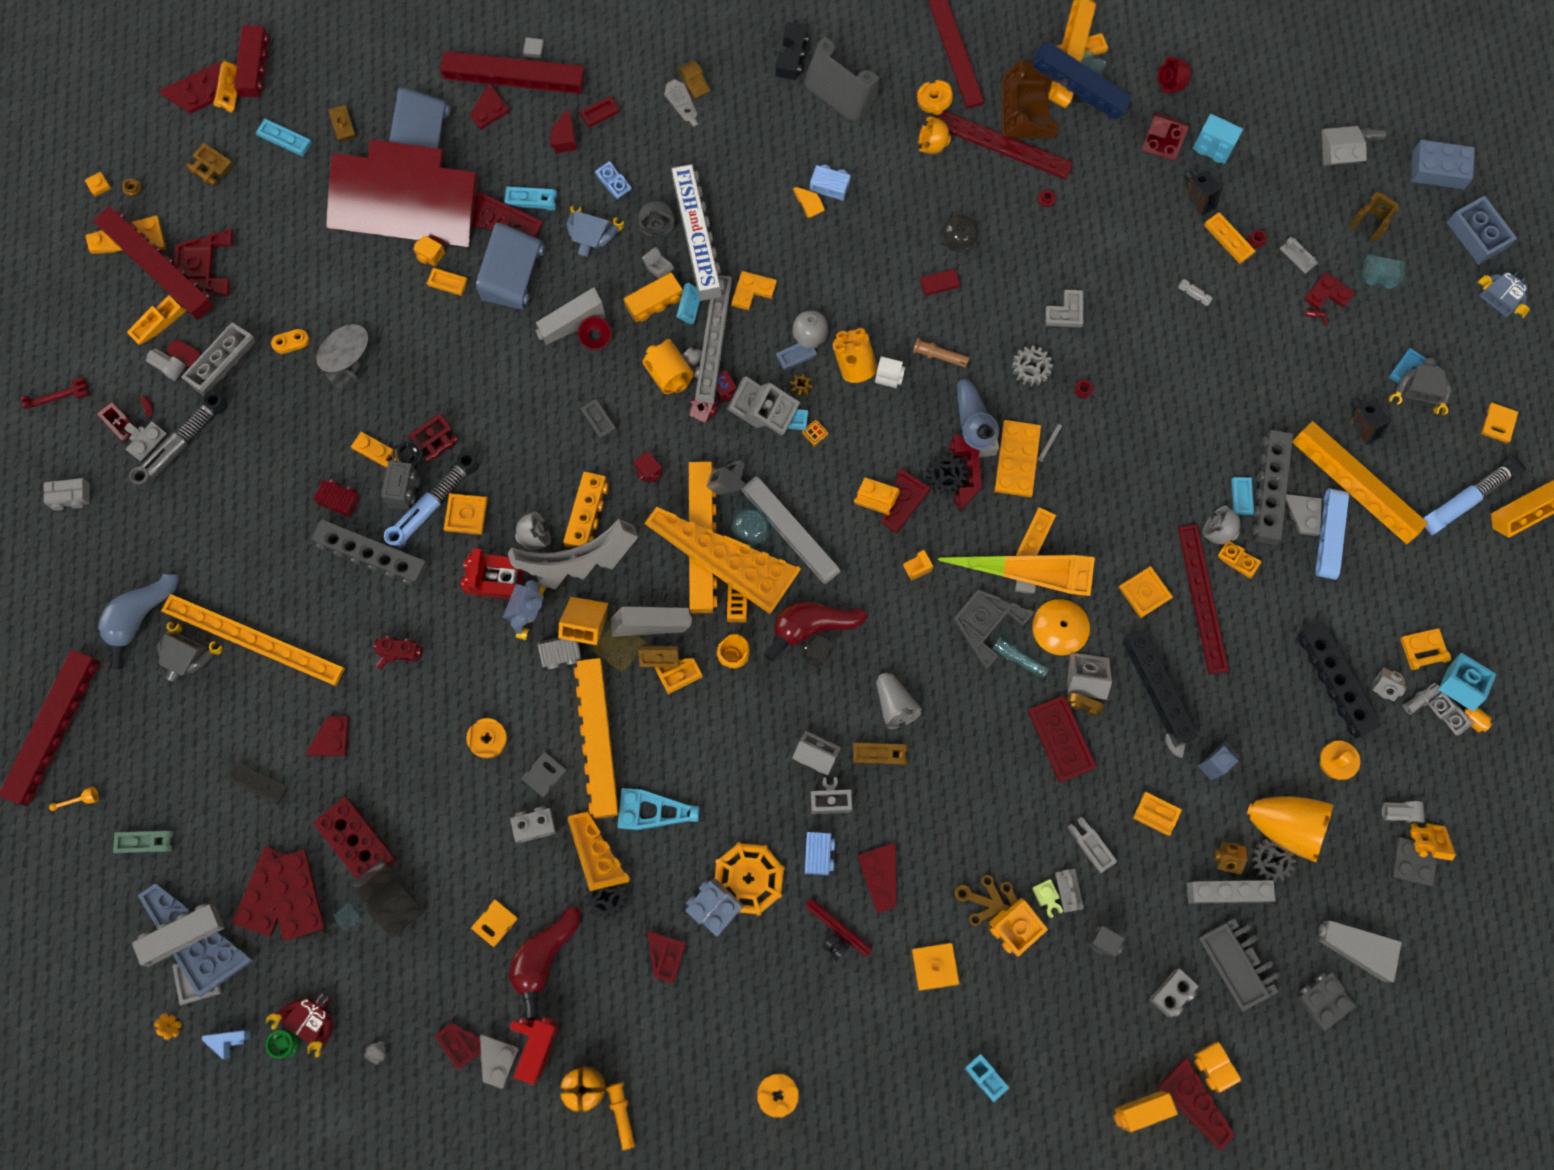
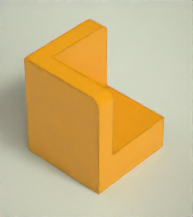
M925 550L917 553L916 558L903 564L911 581L931 572L933 569V565Z

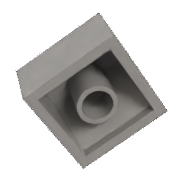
M1359 126L1322 129L1323 166L1367 161L1366 141Z
M1070 653L1067 678L1068 694L1075 693L1094 699L1107 700L1112 684L1109 658Z

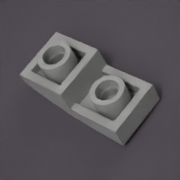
M1441 693L1428 704L1436 715L1446 722L1455 735L1459 736L1474 724L1456 702L1444 693Z

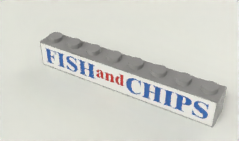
M692 164L671 168L699 299L703 301L721 297V290L724 289L722 278H718V274H720L719 263L714 261L717 255L715 247H711V243H713L712 233L707 230V227H710L708 216L704 217L703 213L706 212L705 202L700 200V197H703L701 186H697L696 183L699 182L698 172L693 170Z

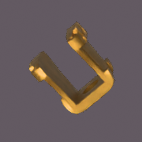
M1376 192L1371 197L1370 202L1361 208L1354 217L1350 227L1354 230L1366 213L1370 211L1383 220L1369 239L1375 242L1386 231L1391 222V217L1398 211L1399 206L1384 194ZM1378 204L1384 205L1386 210L1380 209Z

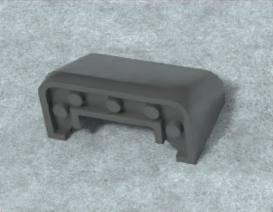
M824 36L817 44L805 75L804 84L807 89L850 121H856L877 101L880 77L867 70L862 71L856 77L830 57L834 53L835 46L831 40Z

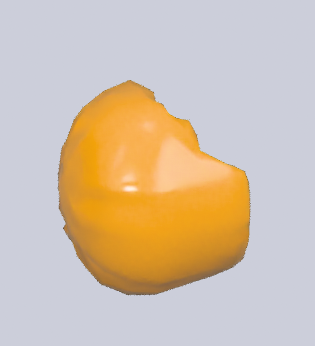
M731 634L718 644L716 656L723 666H727L729 669L740 668L748 662L750 656L749 644L743 636Z

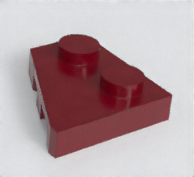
M328 716L307 750L306 755L346 756L349 717Z
M648 932L654 977L674 983L686 943Z
M453 1023L435 1035V1038L457 1070H460L481 1054L480 1038Z

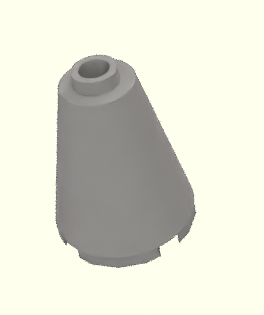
M883 673L878 677L876 685L886 727L888 729L900 728L899 724L905 722L907 725L916 720L921 715L920 711L922 709L898 679L889 673Z

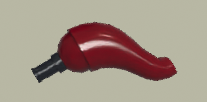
M802 601L794 603L785 608L776 617V636L773 639L772 645L764 653V656L769 661L774 662L782 649H786L788 645L799 644L821 631L855 629L864 623L868 616L859 608L848 611L817 602Z
M579 908L564 910L561 919L529 938L518 948L512 958L509 968V981L512 983L515 991L522 995L527 1021L539 1019L537 1004L539 993L544 989L547 978L550 976V966L555 955L579 927L581 917Z

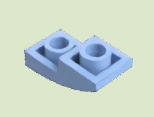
M610 161L595 171L597 177L616 199L632 189L622 174L619 175Z

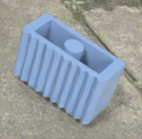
M816 165L810 181V191L844 200L851 175L844 170H832L827 165Z
M807 832L805 874L829 875V871H833L834 859H830V851H834L835 839H831L830 833Z

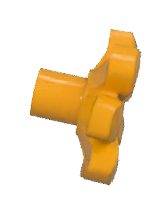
M163 1013L160 1019L155 1021L154 1026L158 1027L156 1030L158 1035L164 1036V1039L169 1040L172 1036L176 1037L179 1035L178 1029L182 1027L180 1021L175 1022V1016H168L167 1013Z

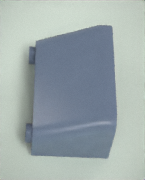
M399 88L389 142L438 148L442 121L447 119V116H450V105L447 104V101L408 88Z
M497 222L493 228L477 278L476 287L481 300L524 310L525 304L528 305L530 300L527 285L535 260L545 253L543 241Z

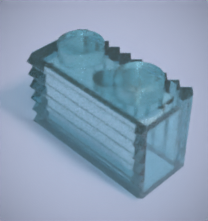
M1368 254L1363 261L1361 281H1365L1370 285L1379 284L1384 285L1386 288H1397L1403 280L1405 262Z

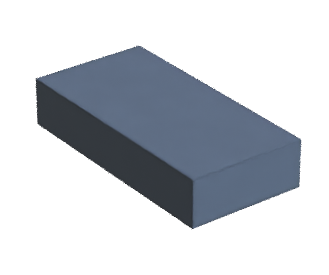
M800 343L776 353V357L784 371L817 356L814 347L805 348Z

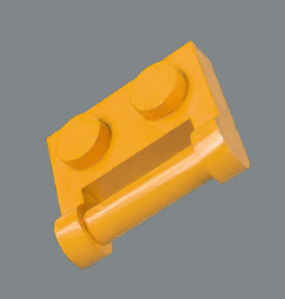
M1439 628L1400 638L1411 670L1437 662L1446 663L1451 661V655L1446 649ZM1436 649L1439 653L1438 655L1420 659L1415 657V654Z

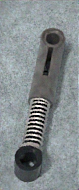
M208 391L203 396V405L198 409V412H195L196 415L193 414L194 417L188 419L189 422H186L187 424H184V427L181 426L182 429H179L177 433L173 432L141 466L131 470L129 477L132 483L142 490L150 489L154 485L155 479L189 445L187 440H190L189 438H192V435L195 436L196 430L199 431L198 428H201V425L204 426L203 423H206V420L209 421L208 418L221 414L226 410L227 401L219 392Z

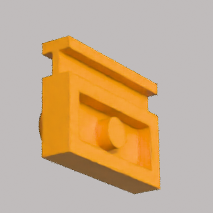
M864 478L854 503L889 515V511L893 507L900 491L896 487Z
M1144 792L1133 819L1167 836H1171V832L1182 810Z

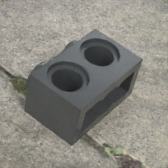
M1104 926L1094 927L1086 946L1107 958L1115 957L1116 954L1120 955L1124 948L1122 943L1124 938Z

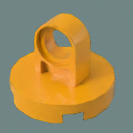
M1334 741L1325 745L1320 752V767L1332 779L1346 780L1353 777L1359 770L1360 756L1356 748L1350 743Z

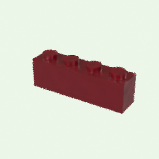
M242 25L234 89L239 97L260 98L261 91L264 90L262 79L263 75L266 74L264 64L265 60L268 59L267 44H270V35L266 32L264 26Z

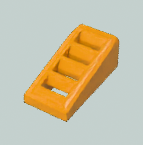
M728 585L727 622H746L747 598L741 593H732L734 588ZM732 597H743V600H732ZM732 604H743V607L731 606ZM731 611H743V614H731Z

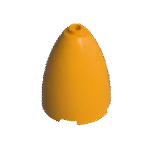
M1270 797L1256 800L1254 804L1250 803L1247 814L1250 815L1252 823L1276 844L1300 857L1316 862L1334 805L1303 797Z

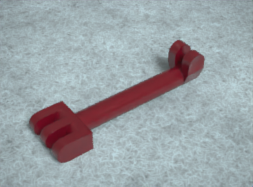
M81 377L71 380L72 387L33 400L29 396L23 395L20 397L21 402H23L22 407L30 409L70 395H75L77 399L90 396L89 391H87L88 386L84 384L86 379Z

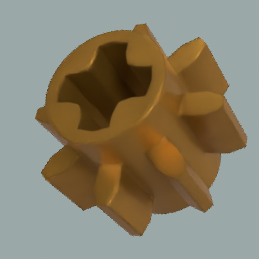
M804 374L799 377L795 375V382H790V387H793L791 393H796L798 398L803 395L808 397V390H813V386L809 385L811 378L807 379Z

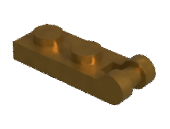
M853 743V763L906 766L908 765V759L906 758L908 745ZM893 751L898 752V758H893Z

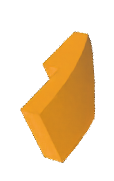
M798 187L793 188L799 203L801 202L807 218L825 211L816 193Z

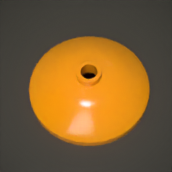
M1055 599L1046 602L1037 610L1032 622V631L1036 642L1045 651L1058 656H1066L1079 651L1085 645L1090 634V623L1086 613L1079 605L1069 600ZM1060 622H1065L1067 626L1062 627Z

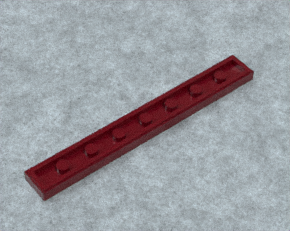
M927 0L966 109L983 105L984 100L948 1Z
M942 111L938 118L947 124L949 133L1062 179H1067L1073 165L1071 161L1004 136L948 112Z
M1198 525L1180 526L1177 529L1208 675L1227 673L1229 670Z

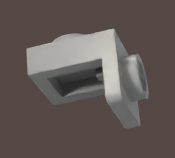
M656 247L642 257L647 269L659 279L674 269L672 263L662 257Z

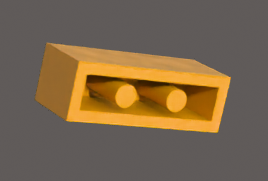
M669 273L625 297L624 303L636 323L639 321L643 322L651 314L662 312L671 303H678L681 300L683 291L673 274Z

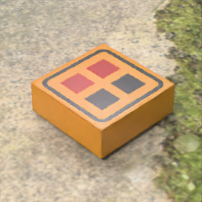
M815 420L806 430L802 431V434L813 446H816L828 435V432Z

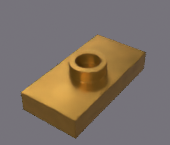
M346 105L329 109L328 111L339 143L356 138Z

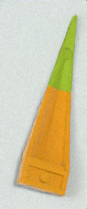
M1035 555L941 557L938 560L1069 594L1090 596L1095 557Z

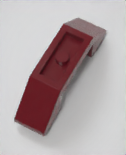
M954 434L949 444L950 452L954 453V458L967 457L966 467L970 469V475H968L969 487L959 488L954 496L955 505H958L959 511H963L980 492L982 487L979 451L970 447L959 434Z

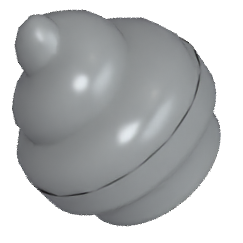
M380 1041L369 1045L366 1048L365 1057L369 1061L379 1064L386 1057L385 1043Z

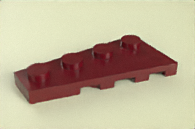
M479 192L476 197L472 227L493 231L495 224L498 222L537 238L543 226L542 221L484 193Z

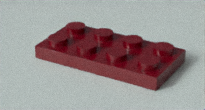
M1065 696L1028 710V714L1059 783L1097 768Z
M264 846L232 924L268 937L272 936L278 922V917L264 862L289 854Z
M306 850L264 862L283 941L325 929Z

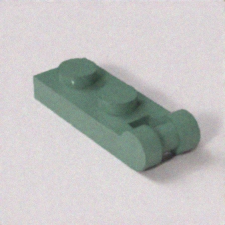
M173 831L115 832L113 853L172 852L173 846L170 844L171 838H173ZM157 838H162V845H157Z

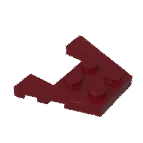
M228 228L225 229V232L219 234L215 232L209 234V237L200 240L196 238L175 245L174 267L177 268L179 266L187 274L185 277L188 280L192 278L199 285V289L229 297V279H211L213 247H233V230Z

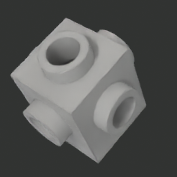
M1384 667L1373 681V691L1384 699L1395 701L1406 690L1405 678L1400 673L1392 672Z

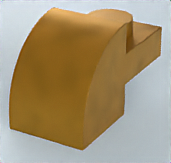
M692 60L677 68L683 83L687 85L694 100L710 92L702 75L703 72L696 61Z

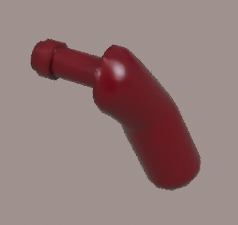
M1310 309L1305 311V316L1322 317L1324 325L1328 324L1325 312Z
M141 396L140 401L144 406V414L150 417L153 414L151 402L147 396Z

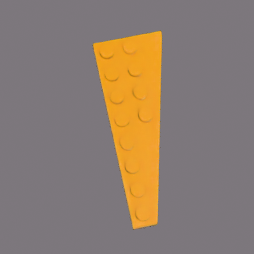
M658 507L654 509L644 523L769 614L774 610L801 570L798 566L795 567L782 559L778 560L771 557L768 553L759 552L750 548L749 545L730 537L721 536L714 533L711 529L702 528L694 522L683 520L677 517V515Z

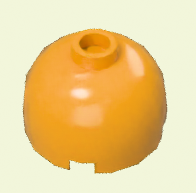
M929 116L925 120L928 121L927 125L922 126L919 134L918 145L922 143V148L919 151L927 154H937L945 146L949 145L951 136L944 121Z

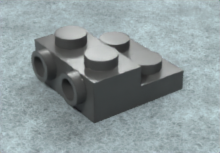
M1322 972L1315 977L1316 982L1311 986L1307 984L1299 990L1301 994L1296 997L1322 1031L1328 1030L1356 1007L1344 992L1345 988L1332 972Z

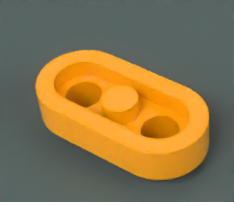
M296 329L276 335L272 339L271 345L277 353L284 354L306 347L309 343V336L304 330Z

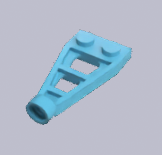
M621 788L617 828L642 830L689 821L698 822L700 807L689 806L644 790ZM647 801L657 806V814L654 818H640V805L642 802ZM662 806L675 807L677 809L676 817L662 818ZM689 810H690V817L687 816V812H688Z

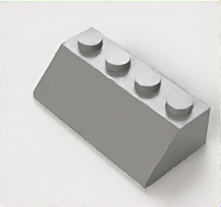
M231 323L181 377L204 396L208 391H212L213 387L250 350L251 346L255 343L254 337L236 324Z

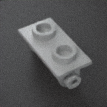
M1290 237L1280 250L1306 274L1318 264L1316 257H1313L1296 241V238Z
M1075 869L1055 872L1064 913L1084 909Z

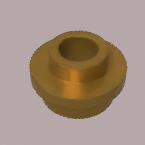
M130 178L123 182V192L127 196L133 197L141 192L142 187L139 181Z

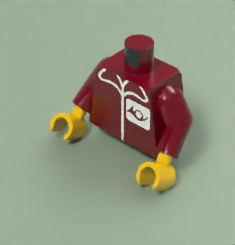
M320 992L315 1001L310 998L295 1000L285 1005L276 1014H270L267 1017L266 1024L270 1020H274L276 1023L271 1026V1029H276L279 1021H282V1026L309 1043L308 1054H310L311 1050L316 1049L315 1057H319L321 1048L325 1046L332 1036V1013L325 1009L331 997Z

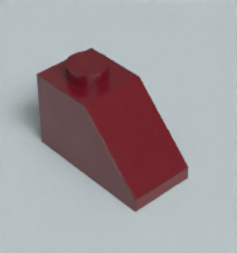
M566 110L551 128L552 136L549 137L551 148H555L556 154L577 150L570 112Z

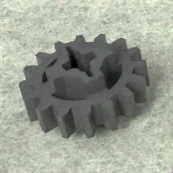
M1265 839L1262 841V844H1256L1258 850H1252L1251 852L1255 855L1254 858H1250V861L1255 862L1252 869H1258L1256 875H1264V881L1270 878V881L1276 882L1278 880L1281 882L1284 881V877L1288 878L1291 876L1288 871H1295V868L1291 866L1292 863H1296V860L1291 859L1294 853L1279 846L1271 839L1270 841ZM1272 858H1280L1274 863H1267ZM1264 868L1270 869L1271 873L1266 871Z

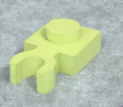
M1051 879L1032 888L1040 907L1046 904V913L1049 918L1053 917L1051 913L1052 908H1056L1059 914L1063 913L1062 907L1055 903L1059 896Z

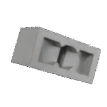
M1175 969L1149 1000L1167 1017H1176L1184 1009L1182 1005L1195 997L1197 994L1195 990L1199 986L1181 969ZM1180 981L1184 982L1186 986L1183 993L1178 990V983ZM1167 996L1171 997L1173 1001L1170 1008L1166 1007L1164 1003Z

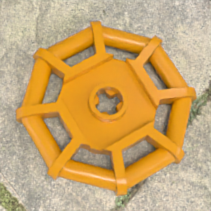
M737 842L721 858L716 859L715 879L722 884L723 869H728V882L722 885L725 888L730 887L738 900L740 898L753 900L754 906L744 905L739 913L757 914V916H760L777 899L782 898L785 866L780 864L766 844L763 846ZM743 852L760 854L757 859L744 857ZM738 853L740 854L741 859L732 866L726 864ZM763 856L774 869L768 870L761 862ZM747 873H751V877L755 878L750 884H746V881L743 880V876H747ZM775 873L774 889L768 887L769 875ZM765 891L770 892L771 895L758 905L757 898Z

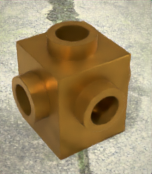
M1222 841L1219 849L1216 848L1214 853L1217 869L1241 875L1248 860L1246 847Z

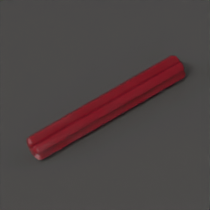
M813 899L808 900L805 908L863 956L867 957L870 954L872 948L816 901Z

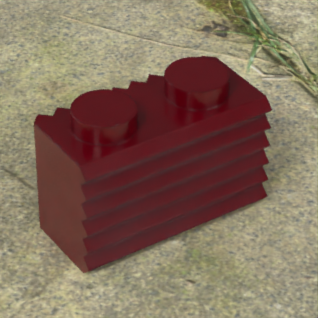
M323 479L312 500L320 506L351 518L360 501V497L357 491L349 486L343 488L332 479H329V481Z

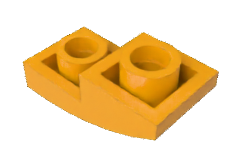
M1232 542L1226 543L1218 557L1229 566L1252 579L1261 565V561L1245 553L1244 548Z

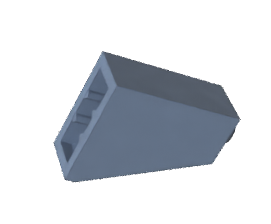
M1225 740L1198 767L1212 781L1224 775L1239 761L1240 754Z

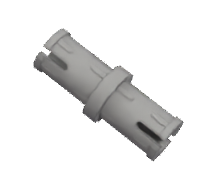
M1433 683L1422 692H1417L1415 697L1403 704L1405 711L1411 715L1420 707L1428 705L1431 699L1442 693L1438 690L1439 685Z

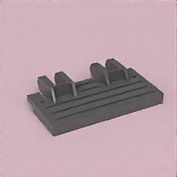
M1234 918L1200 936L1199 939L1243 1012L1278 993L1274 984L1266 988L1264 985L1276 980L1281 975L1279 972H1274L1260 980L1257 974L1271 968L1274 964L1270 960L1253 968L1261 963L1252 947L1245 951L1242 949L1256 942L1259 938L1257 935H1254L1238 943L1235 937L1248 932L1252 927L1250 924H1247L1232 932L1231 930L1239 927Z

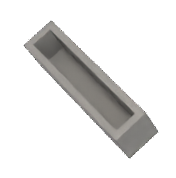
M1200 881L1187 883L1188 904L1268 903L1275 901L1274 881Z
M207 903L195 908L196 911L190 914H182L176 918V921L170 924L164 923L158 926L156 931L138 936V940L132 942L140 965L149 967L225 929L216 906Z

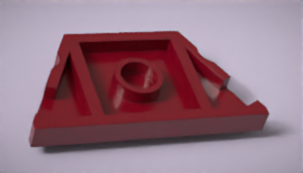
M217 62L159 90L164 98H168L175 105L182 107L186 112L192 114L214 103L222 62Z

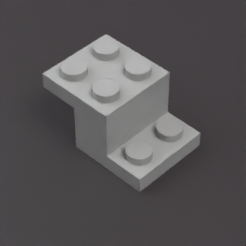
M745 376L735 391L727 410L756 428L767 426L776 433L783 435L800 402L771 383L760 386Z

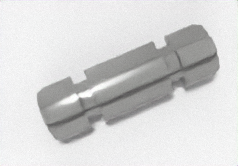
M1183 279L1179 284V289L1182 291L1186 290L1188 295L1198 301L1201 300V303L1205 306H1208L1213 299L1211 295L1204 294L1205 292L1194 284L1190 285V282L1186 279Z

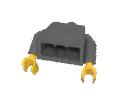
M1427 358L1424 360V364H1419L1415 369H1410L1401 378L1395 389L1397 392L1389 396V402L1392 401L1394 396H1397L1398 401L1396 405L1402 402L1401 394L1403 393L1406 398L1435 404L1436 406L1433 411L1437 415L1442 407V415H1446L1448 413L1446 404L1449 402L1452 386L1446 377L1444 369L1435 368L1436 360Z
M169 622L167 624L168 631L163 634L157 643L159 664L168 669L165 677L167 680L177 682L179 675L184 676L195 673L213 658V654L218 655L222 652V646L213 650L217 645L215 641L209 644V650L207 651V647L181 635L182 627L180 624H177L173 629L175 624Z

